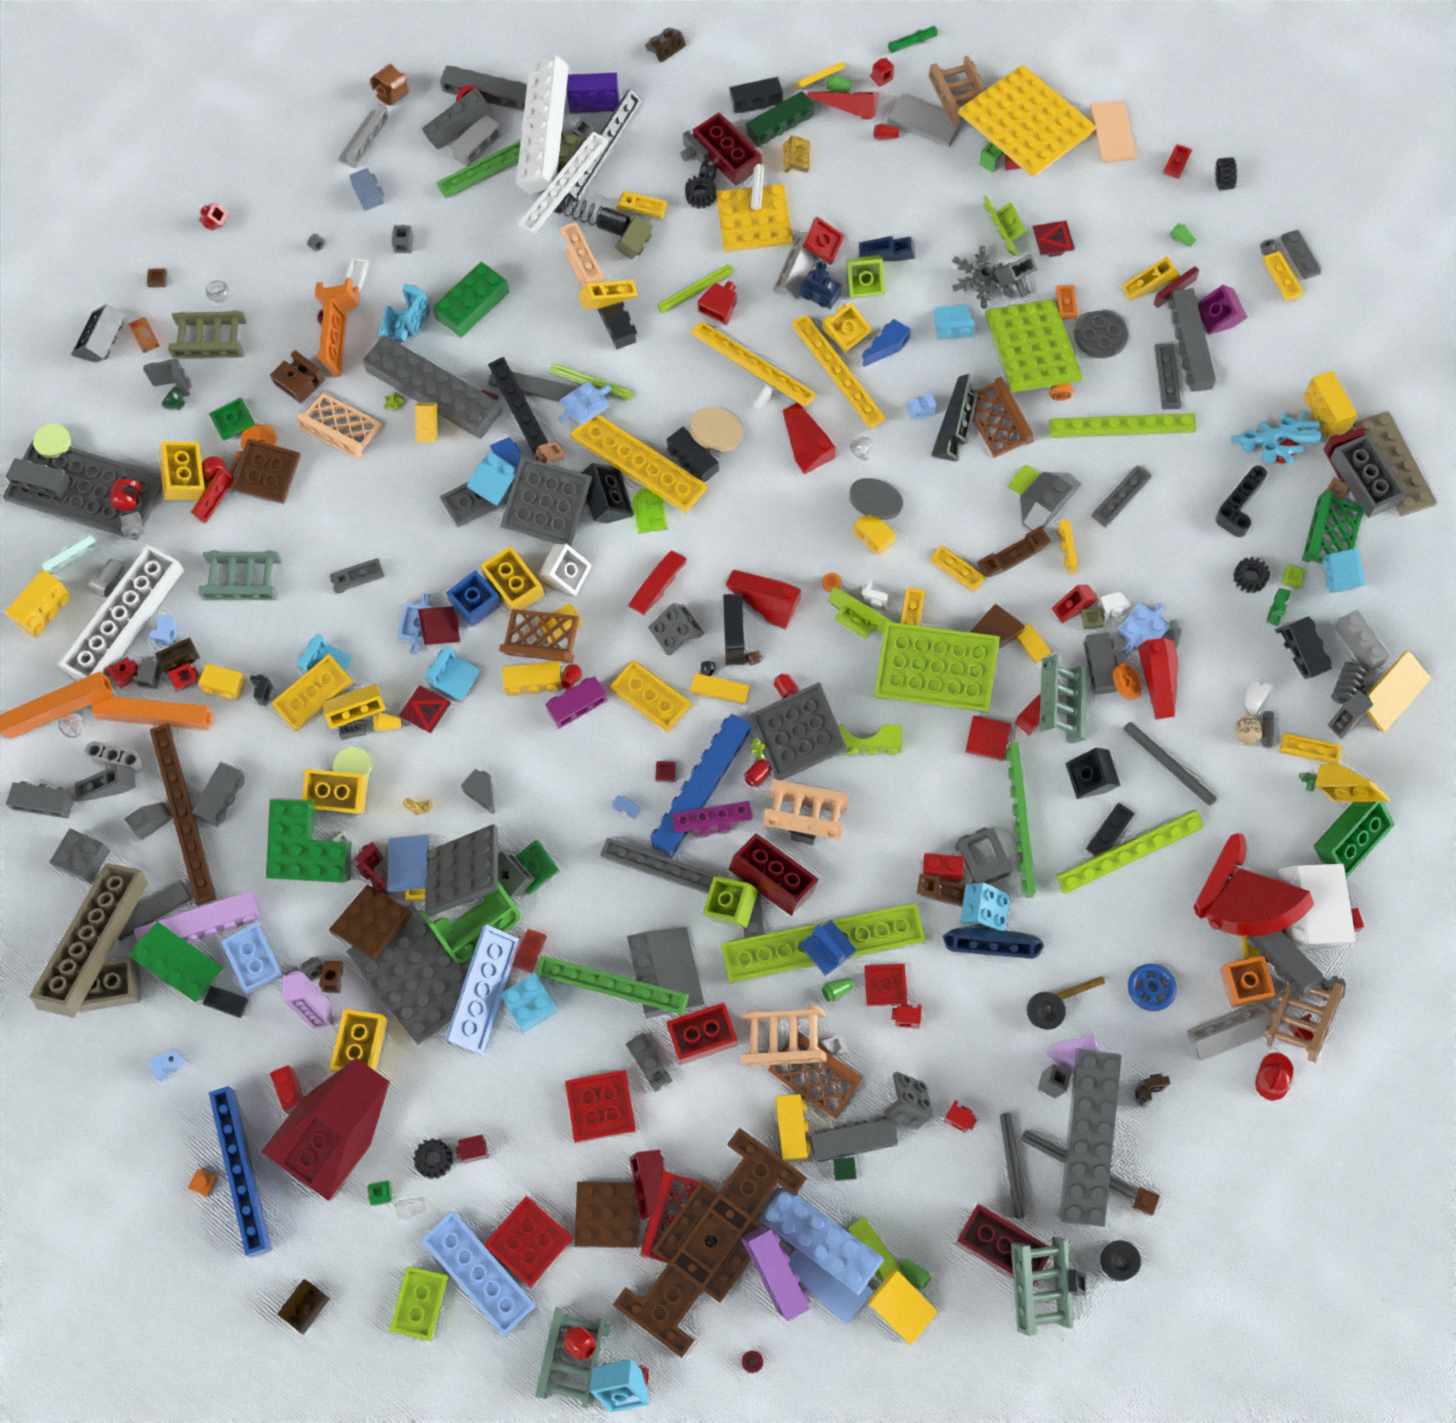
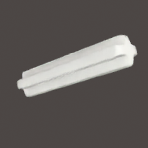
M756 164L753 173L751 208L759 210L762 203L764 166Z

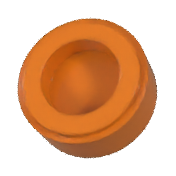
M828 573L822 579V586L825 591L831 592L834 587L840 588L841 579L835 573Z

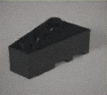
M1309 616L1274 629L1277 634L1281 633L1286 641L1283 644L1286 649L1290 648L1295 657L1292 660L1304 679L1313 678L1332 669L1331 659L1325 653L1323 641L1318 637L1315 623Z

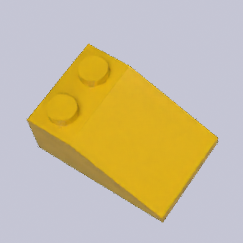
M1329 762L1328 764L1319 765L1315 786L1333 802L1389 801V797L1372 781L1340 764Z

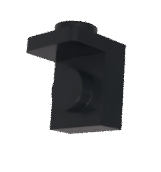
M251 675V682L253 685L258 686L254 689V699L259 705L266 706L273 685L268 677L264 675Z

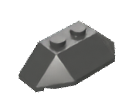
M1042 472L1020 496L1022 525L1030 531L1040 526L1044 528L1082 486V483L1068 473Z

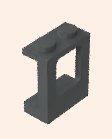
M986 827L982 828L972 836L964 835L958 839L955 848L964 857V862L972 877V884L982 882L990 884L1011 875L1013 868L993 827L989 829ZM989 838L997 859L979 866L975 863L968 846Z

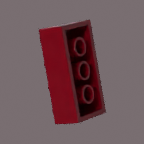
M720 112L692 129L693 136L709 151V160L717 165V168L735 186L753 175L756 164L762 165V155Z
M757 833L733 855L728 868L729 871L758 889L759 893L790 916L811 896L819 881L816 876Z
M980 1204L975 1206L955 1243L1012 1279L1014 1277L1011 1243L1020 1242L1030 1245V1249L1050 1247ZM1050 1256L1032 1258V1271L1043 1270Z

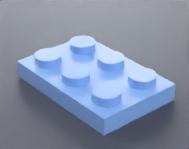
M258 922L221 941L246 994L283 976Z

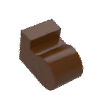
M326 960L324 962L319 981L322 992H341L342 961Z

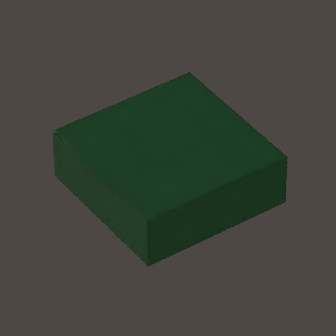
M854 1158L833 1159L835 1181L856 1180Z

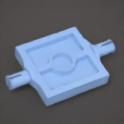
M587 381L559 400L566 410L564 414L558 417L559 421L563 424V422L572 418L582 426L610 407L609 401L604 395L612 391L611 387L607 384L599 390Z
M427 593L422 594L421 603L404 604L397 638L398 640L411 642L409 651L411 654L413 652L417 654L419 644L424 643L418 609L436 608L428 605L430 595Z
M1142 603L1138 604L1117 631L1128 642L1122 649L1123 653L1126 651L1125 654L1129 655L1133 648L1138 649V646L1144 641L1158 639L1163 636L1170 627V624L1159 616L1165 609L1164 605L1160 608L1162 604L1158 603L1154 610H1150Z

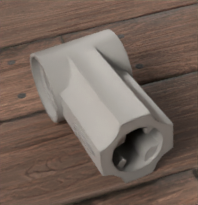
M109 559L99 575H94L90 579L89 589L104 597L110 596L114 590V582L124 569L123 565L114 559Z

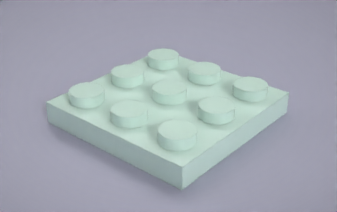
M84 535L77 539L78 543L74 546L69 544L60 550L61 553L57 556L52 554L43 560L45 563L42 564V567L47 573L52 575L100 545L92 535L89 537Z

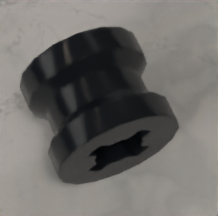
M703 161L699 175H701V178L706 175L707 179L710 177L714 181L717 165H709Z

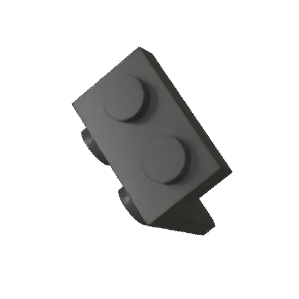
M168 359L167 361L157 363L152 362L143 366V370L153 386L176 383L183 397L190 396V388H192L191 379L188 378L185 369L178 359Z
M896 1071L893 1073V1080L898 1099L884 1110L885 1117L917 1130L933 1117L927 1087L924 1082Z

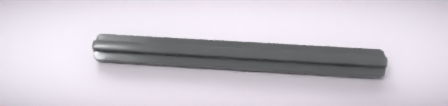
M1132 722L1125 725L1123 730L1208 806H1211L1217 800L1216 796Z
M1028 1130L1024 1131L1021 1137L1023 1142L1065 1163L1066 1150ZM1110 1174V1188L1131 1199L1137 1196L1138 1188Z

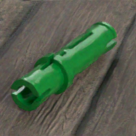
M933 25L927 29H919L914 34L889 42V51L894 53L913 44H921L925 40L937 36V29Z

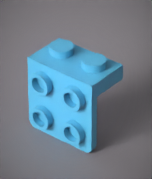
M405 283L402 290L409 308L405 320L410 335L415 336L417 332H420L425 318H428L430 308L424 290L415 285L411 286Z
M958 305L934 308L937 340L973 337L975 324L974 319L970 318L969 306Z
M316 634L309 641L305 653L301 654L298 658L297 666L301 673L305 674L326 655L330 654L342 669L346 671L352 661V657L328 645L323 636Z
M446 645L444 650H440L435 663L427 669L426 678L429 685L460 701L463 700L480 675V670L458 658L453 648Z
M984 882L967 884L965 886L960 923L964 925L982 924L994 930L1005 931L1010 899L1009 894Z

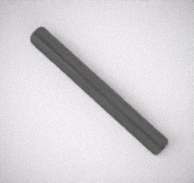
M1002 1113L1000 1115L1014 1214L1015 1218L1020 1219L1025 1218L1027 1213L1011 1113Z

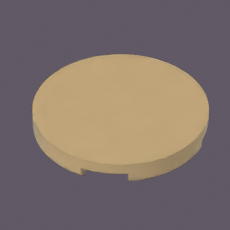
M717 407L699 409L693 414L690 421V433L693 439L706 449L709 447L720 450V452H727L738 447L742 440V424L732 413Z

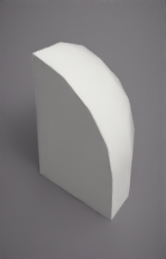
M1257 681L1250 685L1244 697L1245 706L1250 714L1255 716L1273 685L1267 682L1261 685Z

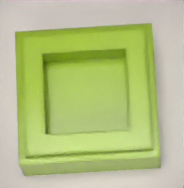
M1287 565L1281 583L1300 589L1306 570Z

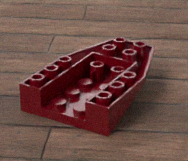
M356 1057L300 1100L261 1153L327 1201H330L339 1192L371 1146L390 1081Z

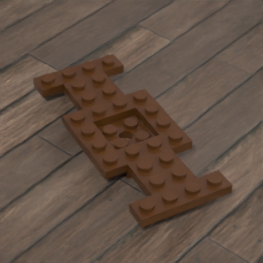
M740 1127L727 1143V1146L741 1155L743 1159L719 1192L701 1180L651 1251L667 1262L668 1265L644 1299H641L625 1287L613 1303V1306L681 1358L695 1339L678 1327L679 1323L702 1291H705L719 1303L726 1296L751 1260L740 1237L762 1226L753 1218L777 1184L795 1196L807 1180V1177ZM710 1234L715 1235L717 1238V1244L712 1248L707 1247L705 1244V1238Z

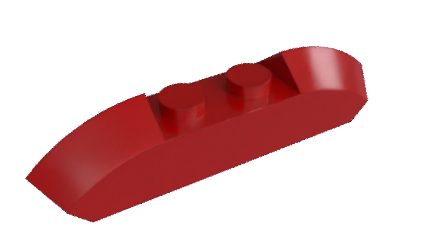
M1237 833L1231 835L1224 845L1193 906L1195 914L1200 919L1206 917L1205 913L1227 886L1226 880L1228 876L1232 877L1237 869L1235 865H1243L1246 857L1244 834Z

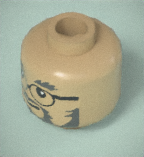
M1243 716L1236 723L1237 740L1243 742L1244 745H1255L1262 738L1261 722L1255 719V716Z

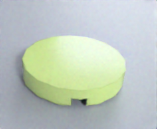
M47 424L36 432L33 438V445L42 457L56 458L60 456L59 454L65 453L69 449L71 437L67 429L62 425Z
M357 747L343 749L335 756L333 761L334 772L369 775L372 770V761L369 755L363 749Z

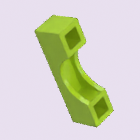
M838 724L848 748L847 751L842 753L857 755L859 753H867L868 755H877L878 753L896 755L901 753L902 725L882 724L878 733L873 737L859 739L850 735L843 724Z

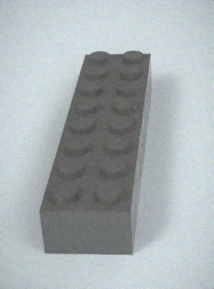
M386 335L380 338L362 360L366 372L418 403H437V414L479 439L483 437L501 414L498 401Z
M1076 1048L1059 1218L1062 1222L1105 1227L1122 1055L1119 1053Z

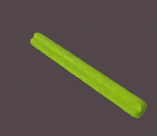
M730 264L721 267L658 303V310L661 313L666 312L733 273V268Z
M553 363L550 367L552 374L580 384L589 381L599 390L608 384L612 391L608 392L609 394L628 401L633 397V391L556 363Z

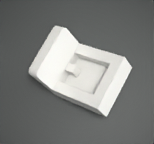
M869 579L868 584H864L862 589L863 603L870 604L874 608H885L888 594L871 590L873 580Z

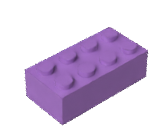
M762 1225L740 1237L778 1315L788 1322L809 1310L808 1302L810 1299L806 1291L802 1290L798 1285V1282H800L799 1276L795 1270L789 1267L790 1258L786 1251H782L778 1243L781 1241L776 1231H772L771 1228Z

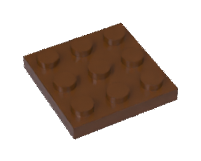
M248 439L230 489L242 494L284 504L301 457L300 452Z
M366 885L329 928V931L334 936L375 960L411 918L413 913L393 899Z
M577 1182L574 1247L638 1248L639 1206L634 1182Z

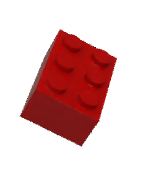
M725 1002L666 1021L679 1065L738 1046V1040Z

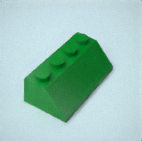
M1352 802L1313 847L1325 864H1343L1345 877L1347 878L1395 824L1383 802Z
M156 922L128 955L194 1002L201 1000L224 968L160 922Z

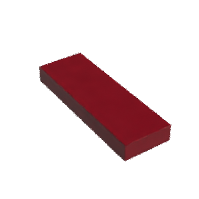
M1196 266L1192 267L1158 292L1153 305L1159 308L1168 301L1172 291L1183 290L1197 279L1199 269Z

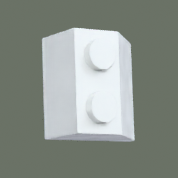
M559 544L553 546L537 576L549 586L576 596L592 565L567 544Z

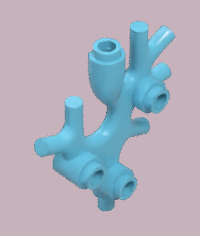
M1306 410L1302 411L1297 420L1291 418L1288 412H1284L1279 420V428H1272L1266 421H1261L1259 426L1263 432L1257 433L1254 430H1246L1240 433V435L1231 436V443H1240L1246 452L1254 451L1257 443L1263 444L1262 460L1265 463H1273L1278 455L1283 457L1288 465H1292L1295 460L1290 454L1303 453V446H1282L1277 443V440L1283 438L1290 439L1299 444H1316L1321 440V432L1311 428H1319V421H1306L1309 412ZM1297 429H1311V430H1301V431H1298Z

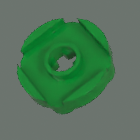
M1278 588L1273 599V605L1270 607L1267 616V623L1278 627L1281 620L1280 615L1283 616L1287 608L1285 601L1289 599L1290 590Z

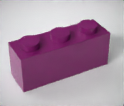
M593 676L592 678L584 679L578 686L567 689L559 697L551 698L545 706L555 725L560 729L607 702L608 699L606 692L596 677Z

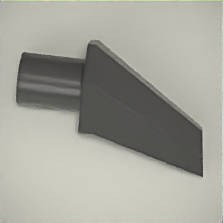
M1175 619L1170 621L1172 630L1169 633L1170 640L1174 641L1175 648H1177L1182 628H1179L1178 620Z

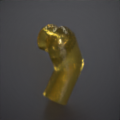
M408 797L403 801V806L415 815L427 813L433 807L430 800L415 803Z

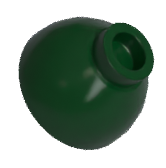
M177 386L173 387L162 401L161 406L169 410L178 409L180 411L186 403L183 400L181 390Z

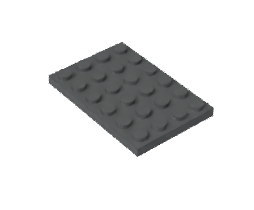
M411 903L406 908L411 910L413 915L375 960L354 947H351L346 952L415 1043L419 1045L452 1020L467 973L459 963L452 959L421 914Z

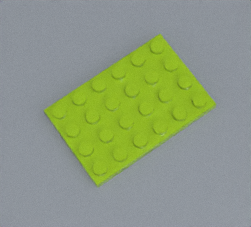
M1054 299L985 310V317L1011 393L1082 381L1081 370Z
M886 622L874 697L989 713L1000 636Z

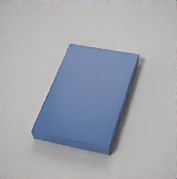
M428 835L389 838L388 892L425 889L428 864L427 854L429 850Z

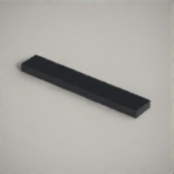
M503 356L488 363V367L533 454H535L538 446L548 444V441Z

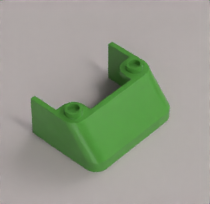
M499 881L498 890L482 896L485 901L453 925L449 919L444 917L438 918L432 923L423 910L419 911L455 962L463 963L473 956L483 925L491 926L505 933L519 922L520 913Z

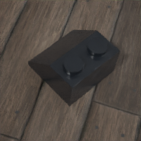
M1094 748L1065 763L1076 799L1103 794L1121 786L1108 749Z

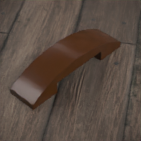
M1042 526L1027 533L1024 539L995 555L992 553L977 561V564L986 578L992 577L1030 558L1047 546L1051 540Z
M919 874L917 894L943 903L963 906L964 885L939 880L940 877Z

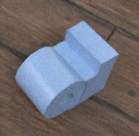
M931 392L924 394L922 398L912 399L906 404L911 419L935 415L936 403Z
M162 615L157 620V630H151L149 638L154 644L172 646L177 632V624L171 616Z
M174 1050L167 1051L148 1060L155 1078L159 1082L168 1079L166 1073L178 1071L184 1064L183 1057Z

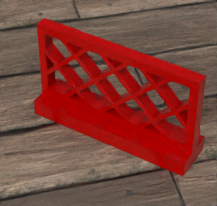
M668 1171L663 1172L654 1213L649 1217L639 1256L667 1263L651 1251L657 1243L659 1234L660 1236L663 1235L661 1231L662 1224L668 1220L671 1223L673 1221L672 1218L678 1214L670 1216L666 1209L667 1204L675 1199L681 1209L682 1205L678 1197L686 1192L690 1196L692 1194L690 1190L697 1187L700 1182L672 1174ZM674 1180L681 1181L686 1188L685 1191L677 1196L672 1189ZM670 1193H672L673 1198L669 1200Z

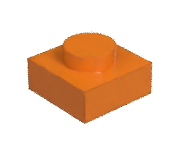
M197 1169L188 1189L209 1197L218 1177Z

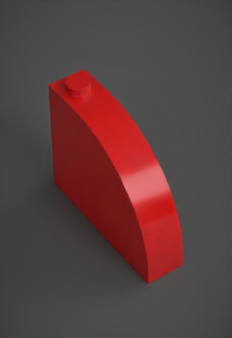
M1239 868L1205 914L1210 927L1215 930L1239 936H1261L1278 932L1293 925L1309 912L1314 902L1308 890Z

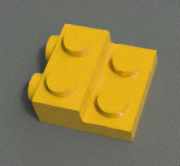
M852 302L848 306L843 304L836 310L838 313L835 316L830 314L823 320L824 324L821 326L830 339H835L845 353L873 331Z

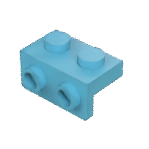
M386 306L378 333L379 337L381 338L383 335H386L398 343H404L409 330L405 320L409 309L395 311L390 306Z

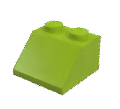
M880 255L845 259L850 298L885 294L883 259Z

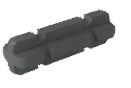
M1264 711L1262 746L1264 748H1272L1274 745L1273 711Z

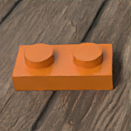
M1074 285L1056 286L1057 307L1061 319H1077L1078 313Z

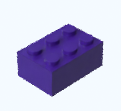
M617 72L568 74L566 91L570 113L615 111L620 103Z

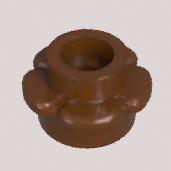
M759 650L745 655V663H749L750 666L758 664L763 656L760 655Z

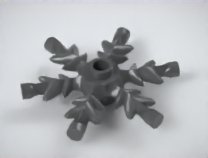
M979 246V254H975L978 260L976 263L980 266L978 269H975L972 263L969 265L966 258L962 261L959 257L955 256L952 260L953 263L960 265L957 267L959 270H966L965 273L973 274L972 278L965 277L966 280L958 279L960 283L952 286L953 291L956 292L964 288L966 292L970 286L973 289L974 284L980 286L977 290L980 293L976 298L981 299L980 307L982 309L988 307L987 300L991 301V297L988 294L991 292L987 289L989 285L993 286L994 291L997 289L1001 296L1005 293L1009 298H1012L1015 293L1007 289L1009 285L1001 288L999 281L993 279L996 276L994 272L1004 266H1002V263H999L997 268L993 266V269L987 266L990 264L987 262L990 256H985V246Z

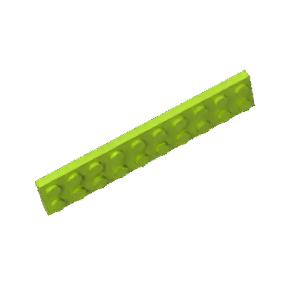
M917 903L832 920L857 950L850 958L926 942ZM828 921L721 943L729 984L816 966L800 947V943L813 934L814 927L818 924L822 927Z

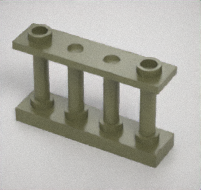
M242 311L172 313L175 324L179 326L177 342L169 343L168 350L173 359L243 357V348L240 342H237L238 324H246ZM231 324L230 341L219 342L221 325ZM186 325H196L195 342L184 343ZM203 325H214L212 342L202 343Z

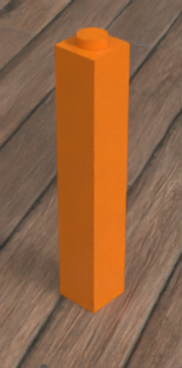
M99 671L0 714V733L12 739L112 696L110 679Z
M109 696L93 703L91 713L98 720L159 726L169 724L170 727L209 730V725L213 722V713L208 706Z

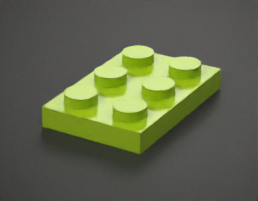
M407 1266L389 1331L432 1342L449 1276Z

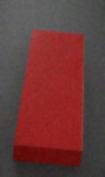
M220 468L190 513L206 524L231 487L234 477L225 469Z

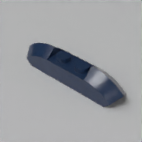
M958 928L950 930L942 936L948 950L961 953L1034 959L1040 955L1045 946L1040 938L1015 931Z

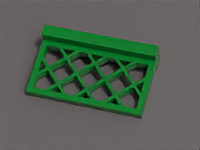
M1325 490L1317 498L1302 561L1309 563L1312 560L1322 564L1324 558L1318 557L1319 551L1324 549L1327 555L1332 554L1328 547L1333 544L1338 552L1344 551L1339 543L1343 540L1349 546L1347 550L1354 549L1363 509L1358 505L1332 496L1331 491ZM1332 502L1339 506V511H1333L1331 507ZM1351 509L1356 511V517L1351 519L1347 510ZM1340 513H1343L1347 520L1342 524L1336 516ZM1331 517L1336 524L1333 528H1330L1327 523V519ZM1349 524L1353 530L1352 533L1349 535L1343 528V526ZM1339 529L1343 537L1337 539L1332 531ZM1328 533L1333 542L1326 544L1323 535Z

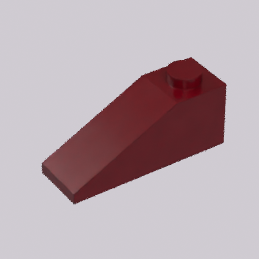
M660 1149L636 1152L629 1157L641 1220L647 1219L654 1213L664 1172V1158L661 1155Z

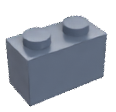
M368 168L349 175L352 187L364 211L384 204L382 196H384L381 186L377 187L376 183L378 181L374 173L371 174Z

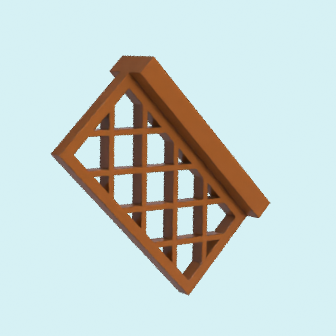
M1002 376L996 378L994 383L976 391L977 399H980L978 407L975 406L976 413L973 415V420L993 458L1025 443L1029 445L1034 442L1033 433ZM994 389L996 392L994 399L985 397L986 393ZM983 401L992 403L990 410L981 408ZM995 404L1004 407L1002 414L993 411ZM979 412L988 414L986 422L978 420ZM991 415L1000 417L998 425L989 423ZM1003 418L1011 420L1010 428L1001 426ZM987 426L996 429L994 436L985 433ZM999 430L1008 432L1006 440L996 437ZM1011 433L1019 435L1020 440L1016 442L1009 441ZM994 441L1004 443L1003 447L995 451L993 448Z
M512 609L505 642L500 644L499 651L509 656L573 663L575 656L572 655L579 617ZM517 614L522 615L525 619L519 625L515 622ZM538 616L541 622L533 627L530 621ZM554 618L557 624L549 629L546 623ZM568 620H572L571 627L566 631L563 624ZM528 624L531 630L523 635L520 629ZM544 626L547 632L539 637L536 631ZM560 627L563 634L555 639L552 633ZM517 632L520 639L513 643L511 642L512 636ZM534 634L537 640L530 645L526 639ZM550 636L553 642L545 646L542 641ZM565 637L568 640L566 649L561 648L559 642Z
M798 1032V1047L800 1051H807L809 1039ZM790 1039L787 1041L781 1052H788L787 1049L790 1047ZM819 1047L820 1050L826 1053V1062L820 1063L826 1067H820L819 1062H817V1068L806 1070L805 1063H802L803 1071L791 1073L790 1064H787L789 1073L780 1075L774 1070L777 1065L770 1066L768 1071L834 1119H836L855 1089L864 1079L821 1047ZM820 1070H832L834 1080L822 1082ZM818 1071L820 1083L808 1085L806 1073ZM804 1073L806 1085L797 1087L793 1084L792 1075ZM836 1074L842 1077L843 1079H837ZM785 1076H789V1077H790V1081L787 1080V1079L784 1078V1077H785ZM847 1081L853 1086L848 1093L839 1094L837 1082ZM835 1083L837 1095L825 1097L823 1085ZM820 1085L822 1097L812 1098L809 1087ZM802 1088H806L807 1093H805V1092H804L803 1090H801V1089H802ZM845 1096L841 1102L840 1097ZM837 1097L839 1106L833 1113L827 1108L826 1099ZM823 1100L824 1105H822L818 1101Z

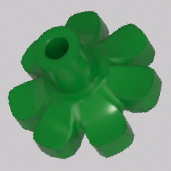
M1310 772L1299 773L1301 781L1307 783L1306 790L1314 791L1317 774H1311Z

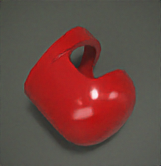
M115 480L110 493V504L117 510L131 511L137 504L136 498L141 493L142 485L134 480ZM124 485H130V486L136 488L137 490H136V491L126 490V489H123V486H124Z

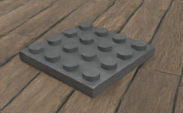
M521 456L500 527L553 543L567 544L572 547L592 476Z
M820 682L750 714L761 744H765L764 751L775 780L782 781L848 750Z
M494 824L428 850L427 877L425 880V914L428 917L498 890V828Z

